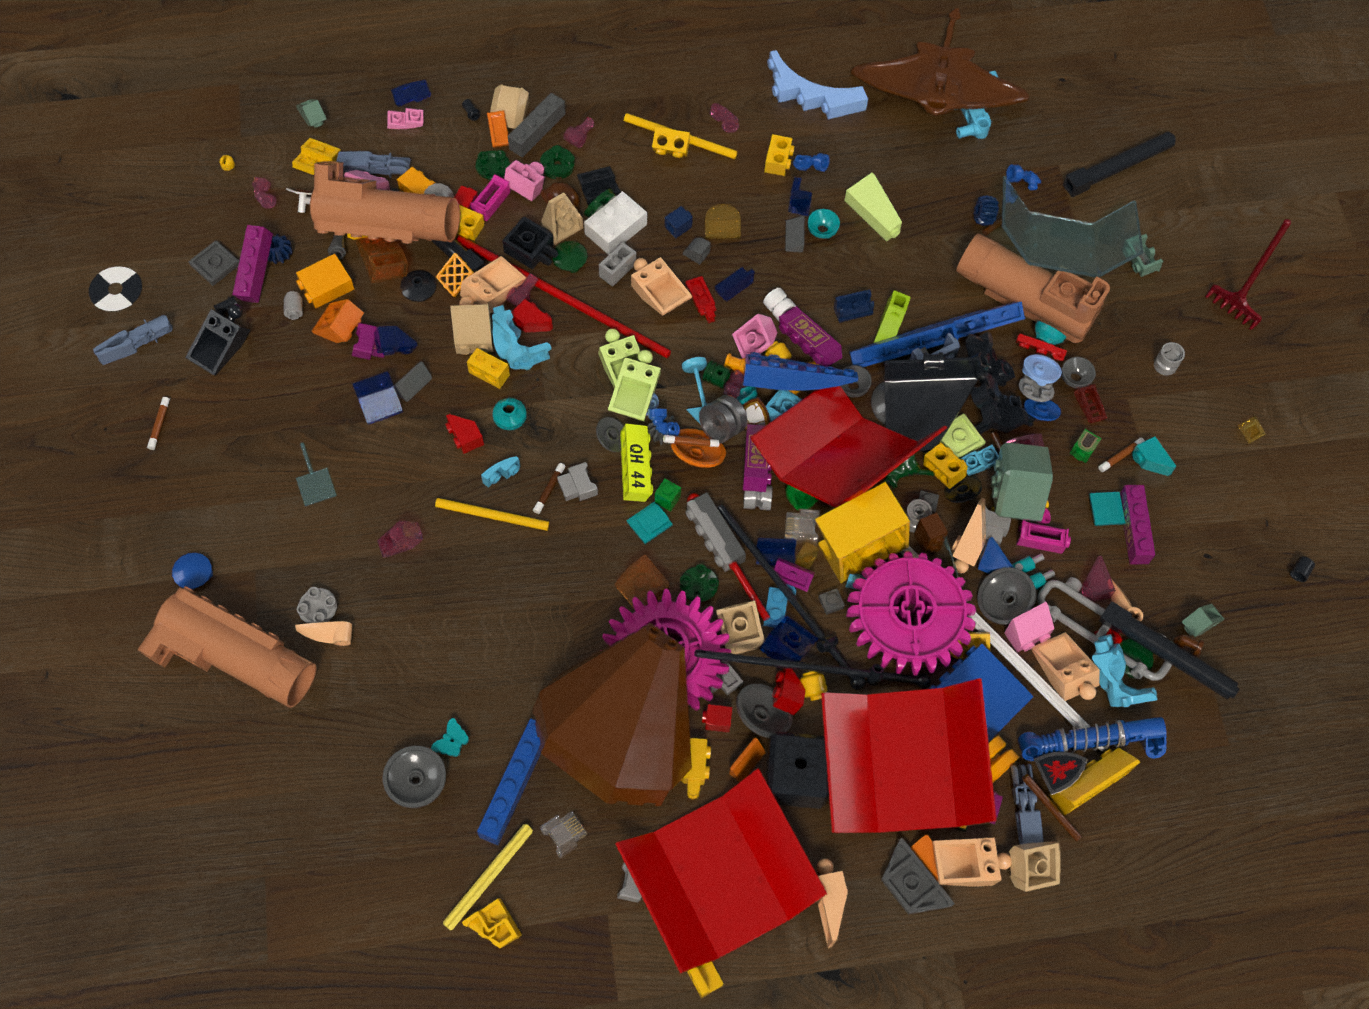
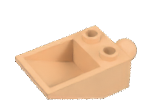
M500 256L462 281L460 292L462 298L459 305L488 304L491 314L493 308L501 306L526 280V277Z
M661 257L649 265L643 258L635 260L634 269L637 272L631 275V286L642 300L662 316L692 298L690 292Z
M984 498L980 499L963 535H958L952 547V550L955 551L953 557L957 558L954 561L953 568L957 573H965L969 568V564L975 565L986 543Z
M1066 632L1035 645L1031 649L1051 685L1064 701L1081 695L1085 700H1091L1095 697V687L1099 686L1100 669Z
M995 838L933 841L940 885L993 886L1001 881L1000 869H1009L1012 864L1009 854L1000 853L997 855Z
M821 859L817 863V871L821 874L818 877L827 895L818 900L817 904L827 947L831 948L837 941L848 892L843 871L832 873L834 869L833 863L829 859Z

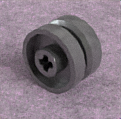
M723 395L701 408L699 421L704 433L710 439L719 440V443H724L744 431L747 426V415L742 404L736 398L730 395Z

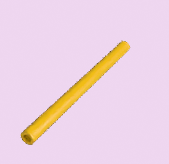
M628 113L624 117L625 122L654 132L656 127L672 129ZM692 135L690 137L689 144L736 159L738 153L736 150Z

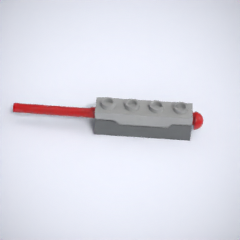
M697 493L690 494L687 498L686 515L690 521L693 520L698 535L703 536L705 539L704 543L708 551H712L715 555L714 560L717 566L722 567L725 572L730 569L733 570L751 601L754 600L756 602L757 611L763 621L770 618L768 612L739 567L741 563L745 562L746 558L743 548L708 493L701 496Z

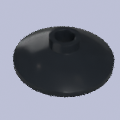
M416 270L403 277L400 288L405 298L414 302H421L433 296L437 284L432 274L427 271Z
M965 477L951 489L946 487L944 494L950 502H967L980 494L982 483L975 477Z

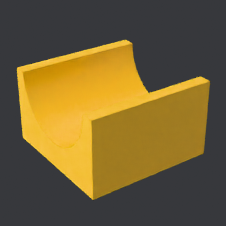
M886 482L815 519L824 537V540L818 542V546L840 583L847 581L849 574H860L864 568L873 567L876 559L886 560L889 554H897L909 548L910 520Z

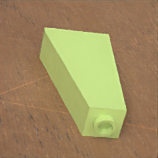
M870 173L846 190L844 201L886 241L899 235L902 221L873 173Z

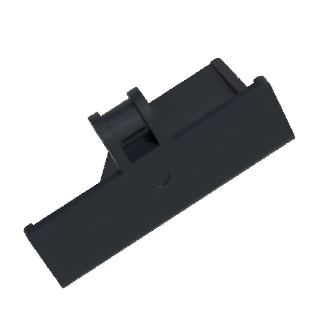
M939 352V354L931 355L923 353V359L885 361L886 428L919 441L939 428L947 426V429L919 451L932 450L941 442L966 402L972 388L977 383L981 358L943 359V352Z

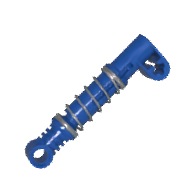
M1162 717L1129 722L1116 720L1115 724H1108L1106 722V725L1097 726L1095 724V727L1088 728L1084 725V728L1081 729L1073 727V730H1069V734H1066L1064 729L1061 728L1051 733V736L1048 733L1046 736L1041 734L1040 737L1035 733L1026 732L1018 738L1022 756L1027 761H1034V758L1042 756L1043 753L1045 755L1053 751L1068 752L1069 750L1071 753H1075L1076 750L1085 752L1088 748L1096 751L1098 747L1103 746L1105 749L1109 745H1114L1115 747L1120 745L1122 747L1127 746L1129 742L1141 741L1146 755L1150 758H1159L1166 753V726Z

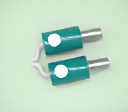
M1043 554L1033 558L1027 556L1013 563L1012 566L1027 573L1035 569V564L1044 560ZM1053 570L1044 574L1038 572L1030 576L1035 588L1038 589L1046 584L1047 579L1055 576V572Z

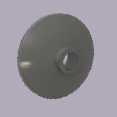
M605 417L596 426L599 442L611 452H621L620 432L624 426L617 419Z

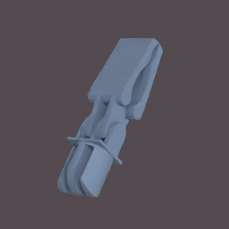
M369 151L338 152L336 162H343V172L345 173L359 170L370 174L389 175L391 178L392 174L403 175L410 168L411 159L392 157L391 153L389 155H375Z
M162 315L149 322L144 320L145 324L132 331L127 332L123 330L93 349L94 354L99 359V362L105 365L136 353L137 348L141 345H145L153 340L157 343V338L173 330L168 318Z
M1027 764L1025 768L1024 765H1019L1017 770L1016 765H1011L1013 788L1011 790L1013 791L1014 802L1019 808V811L1015 812L1019 844L1043 842L1041 814L1039 809L1035 810L1037 796L1031 790L1027 791L1030 788L1022 780V777L1026 774H1029L1033 779L1032 766Z

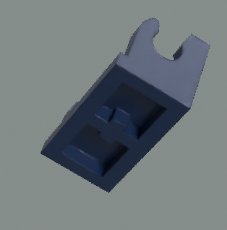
M870 289L835 298L834 311L839 323L873 315L874 301H871Z

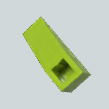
M895 290L887 300L874 343L897 335L906 313L910 296Z

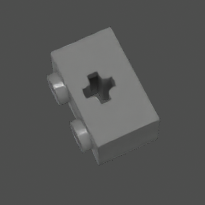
M622 242L599 264V277L611 286H614L634 267L636 251Z

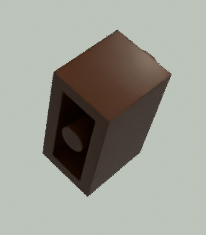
M934 513L919 520L914 537L923 553L931 552L933 554L941 550L948 531L938 513Z

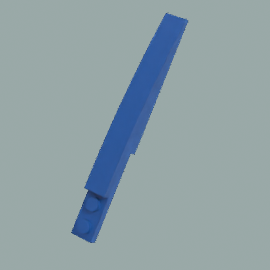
M1012 302L988 310L982 309L850 351L852 365L866 367L911 354L912 350L917 348L922 349L926 347V349L943 345L948 333H951L958 340V338L968 336L969 334H975L1023 320L1025 316L1022 302Z

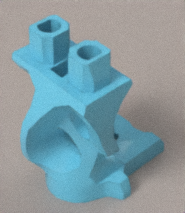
M503 305L493 308L494 347L500 359L508 361L510 368L529 370L533 365L550 359L548 351L551 350V345L546 342L532 347L519 345L517 341L521 335V330L513 323L511 311H505Z
M1111 634L1100 636L1098 641L1094 643L1096 652L1093 654L1092 660L1100 669L1099 684L1106 691L1110 706L1129 707L1132 704L1157 700V691L1154 687L1135 689L1123 683L1122 677L1126 669L1123 650L1119 643H1113Z

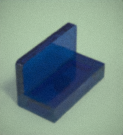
M795 177L788 212L809 216L813 193L800 190L802 178Z
M742 267L717 284L715 291L727 302L754 282L755 271L751 269L747 272Z
M757 539L756 547L770 565L775 566L778 558L795 564V539Z

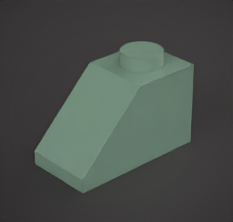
M309 99L296 105L308 126L316 128L324 124L323 121L326 120V116L317 99Z
M1213 604L1198 608L1184 619L1182 623L1185 625L1184 629L1189 635L1197 637L1222 622L1224 618Z

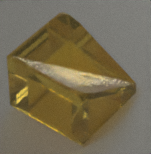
M1255 416L1238 425L1248 443L1266 435Z
M805 542L796 557V565L809 570L818 555L819 548Z

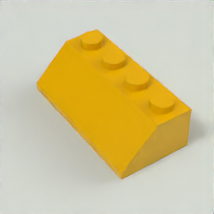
M1120 748L1114 751L1109 749L1101 755L1102 759L1098 762L1094 759L1086 764V770L1082 772L1079 779L1073 785L1049 796L1065 816L1129 774L1140 761Z

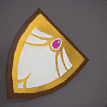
M759 397L751 399L742 405L747 415V424L768 425L771 422L769 412Z

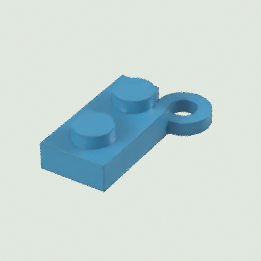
M786 584L792 593L796 595L795 587ZM769 587L766 611L770 618L764 621L763 626L783 629L788 599L779 588Z

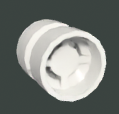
M781 288L772 290L763 300L764 305L770 311H773L772 314L778 321L779 316L796 306L791 299L786 297L787 294Z

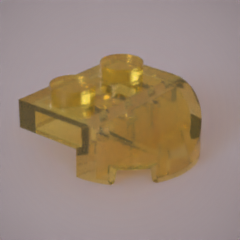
M726 204L712 206L705 216V239L741 238V221L737 209Z

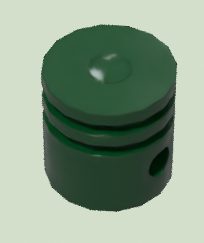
M711 360L704 371L702 380H707V383L711 382L712 385L724 389L732 369L721 364L718 365L717 362L714 363Z

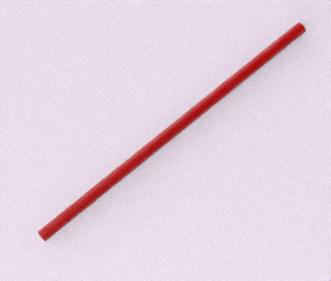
M461 235L456 239L463 247L468 250L471 249L474 253L490 262L499 258L498 255ZM510 263L526 277V282L606 326L616 329L626 337L634 335L637 343L666 359L670 356L671 350Z

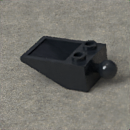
M238 304L229 306V316L211 309L185 358L216 376L242 347L250 332L249 328L235 321V319L242 316V307Z

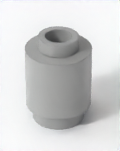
M290 291L284 297V315L291 320L300 318L303 314L302 297L298 292Z

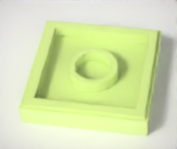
M962 414L955 418L940 443L945 447H949L953 454L960 459L982 447L986 442L966 415Z

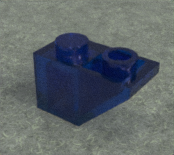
M397 326L377 327L374 331L377 354L392 355L394 352L410 354L417 347V342Z

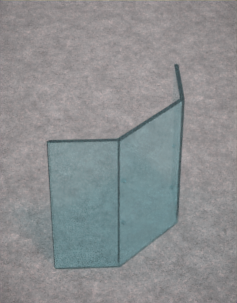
M1003 176L1002 228L1028 265L1096 278V276L1101 277L1143 254L1136 201L1130 202L1095 223L1082 222L1030 212L1007 177Z

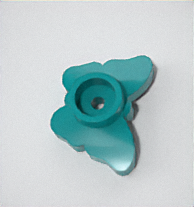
M452 718L447 724V734L443 735V739L434 742L431 750L447 754L448 756L458 757L461 753L462 745H466L469 742V737L456 722L455 718Z

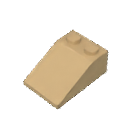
M488 304L451 306L456 354L467 355L473 353L476 348L486 353L493 352V330Z

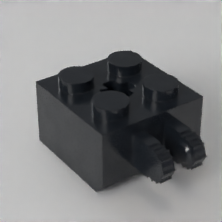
M525 216L502 240L504 253L532 270L539 262L547 266L552 263L546 254L553 258L559 255L552 248L554 243L551 232Z

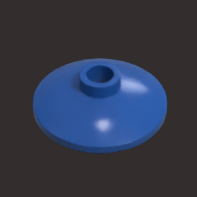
M1027 399L1024 403L1025 411L1038 420L1052 421L1060 417V407L1050 400L1038 402Z

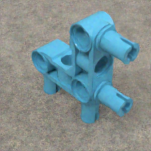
M996 71L989 72L992 75L998 77ZM960 109L968 125L957 128V137L961 138L972 135L979 139L986 138L991 126L988 113L984 109Z

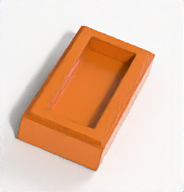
M504 110L487 113L493 148L509 146Z

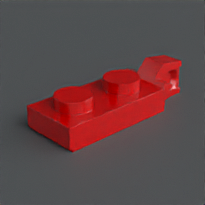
M700 276L685 281V286L692 295V300L698 313L701 316L705 315L708 324L715 322V302L703 277Z
M1019 334L1015 342L1023 349L1029 350L1030 347L1036 349L1038 354L1044 356L1050 354L1053 360L1063 361L1067 350L1023 334Z

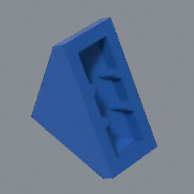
M989 538L980 553L978 570L991 574L1001 568H1014L994 538Z

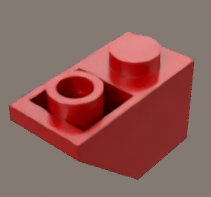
M524 299L511 311L513 323L524 333L545 332L553 329L551 316L546 312L540 311L533 302L530 303Z
M451 414L446 415L448 423L445 426L449 434L453 433L455 437L453 438L454 444L457 449L461 448L463 454L484 445L483 437L475 421Z
M784 668L782 671L779 670L775 677V682L777 683L772 693V697H774L772 706L795 715L804 704L806 689L793 669Z

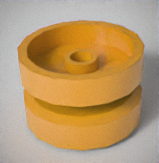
M999 735L989 742L993 783L1020 757L1013 749L1007 750L1002 755L999 754L1006 746V742Z

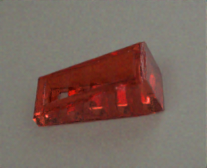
M1095 384L1074 391L1075 397L1089 424L1107 419ZM1090 407H1096V409L1090 410ZM1098 412L1099 415H1100V416L1093 417L1092 414Z

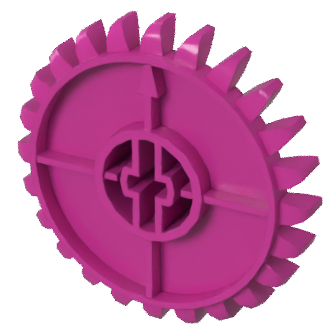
M905 551L903 558H899L895 553H891L888 556L887 563L883 559H876L873 564L876 570L870 567L862 570L861 575L867 580L859 578L853 583L852 587L861 592H851L847 600L848 602L858 604L851 606L846 613V617H859L851 623L849 628L850 632L863 630L858 637L856 645L859 647L870 641L872 644L867 658L871 659L881 651L884 653L881 660L883 668L890 663L892 658L897 659L896 672L898 674L903 671L906 662H911L914 676L918 675L922 662L926 663L930 674L934 673L937 664L936 658H939L941 663L948 667L951 661L949 650L959 658L963 649L958 640L968 645L971 641V636L964 629L974 631L976 626L975 621L967 617L975 615L976 607L966 603L972 599L973 595L969 590H962L966 582L963 577L954 578L952 575L955 569L952 566L944 569L941 567V559L935 558L932 562L928 561L926 553H920L918 558H913L910 551Z
M665 589L663 592L662 602H657L654 593L648 591V605L646 606L637 597H634L633 606L635 612L631 613L628 609L621 606L619 609L624 620L623 624L610 619V626L617 634L616 636L603 634V640L608 645H611L641 627L652 623L672 639L679 641L678 643L685 647L688 705L695 711L699 710L700 704L698 699L702 697L707 701H711L713 694L709 690L710 687L722 688L723 681L717 677V674H727L730 668L728 665L720 663L721 660L697 658L694 656V651L699 649L731 653L730 649H720L721 646L729 642V634H716L723 627V620L718 619L710 623L709 621L713 616V607L709 606L700 613L701 602L698 596L692 601L690 606L686 605L685 591L680 592L676 602H672L668 589Z

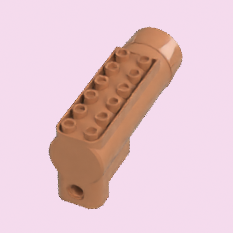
M322 161L314 163V190L310 199V215L317 233L326 234L328 231L334 232V235H345L347 233L351 234V237H362L364 235L368 236V239H379L381 237L385 238V241L402 240V243H412L413 241H419V239L452 242L455 239L460 222V209L456 198L436 196L435 194L376 189V180L343 177V162Z
M979 233L975 235L968 245L956 272L975 284L985 287L986 291L984 294L1004 305L1012 302H1022L1024 316L1035 322L1041 321L1063 333L1067 340L1074 343H1079L1085 338L1100 313L1110 290L1109 284L1097 276L1091 284L1062 267L1058 269L1056 274H1053Z
M186 586L183 589L178 588L176 593L168 597L162 604L155 617L154 626L138 648L140 653L163 667H166L174 654L208 672L211 666H214L258 690L266 697L272 698L289 708L294 707L303 699L316 675V664L298 655L295 651L284 647L285 643L279 640L278 636L271 632L267 634L260 626L254 623L249 624L240 615L229 613L228 609L219 604L216 606L205 596L201 595L199 597L195 594L196 592Z

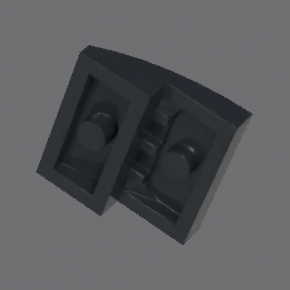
M610 166L577 174L579 185L588 206L608 189H612L616 196L621 193Z

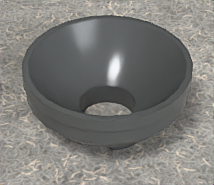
M1072 357L1063 364L1061 375L1066 384L1080 389L1089 386L1093 382L1096 371L1089 360L1082 357ZM1078 374L1081 380L1074 381L1071 375Z
M857 365L843 368L852 369L858 374V382H854L858 385V389L852 390L848 387V384L841 385L846 395L849 397H860L866 394L872 382L869 372Z

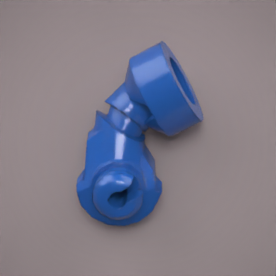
M823 153L813 157L811 155H797L793 161L795 168L802 171H807L806 169L810 168L812 164L816 170L822 172L826 171L829 166V156Z
M1010 165L1007 169L1006 176L1009 182H1019L1021 179H1024L1029 184V190H1037V184H1041L1037 174L1031 170L1030 172L1024 171L1020 165Z
M667 409L648 410V418L652 420L653 425L656 426L655 429L659 433L678 436L680 428L676 422H663L667 418Z

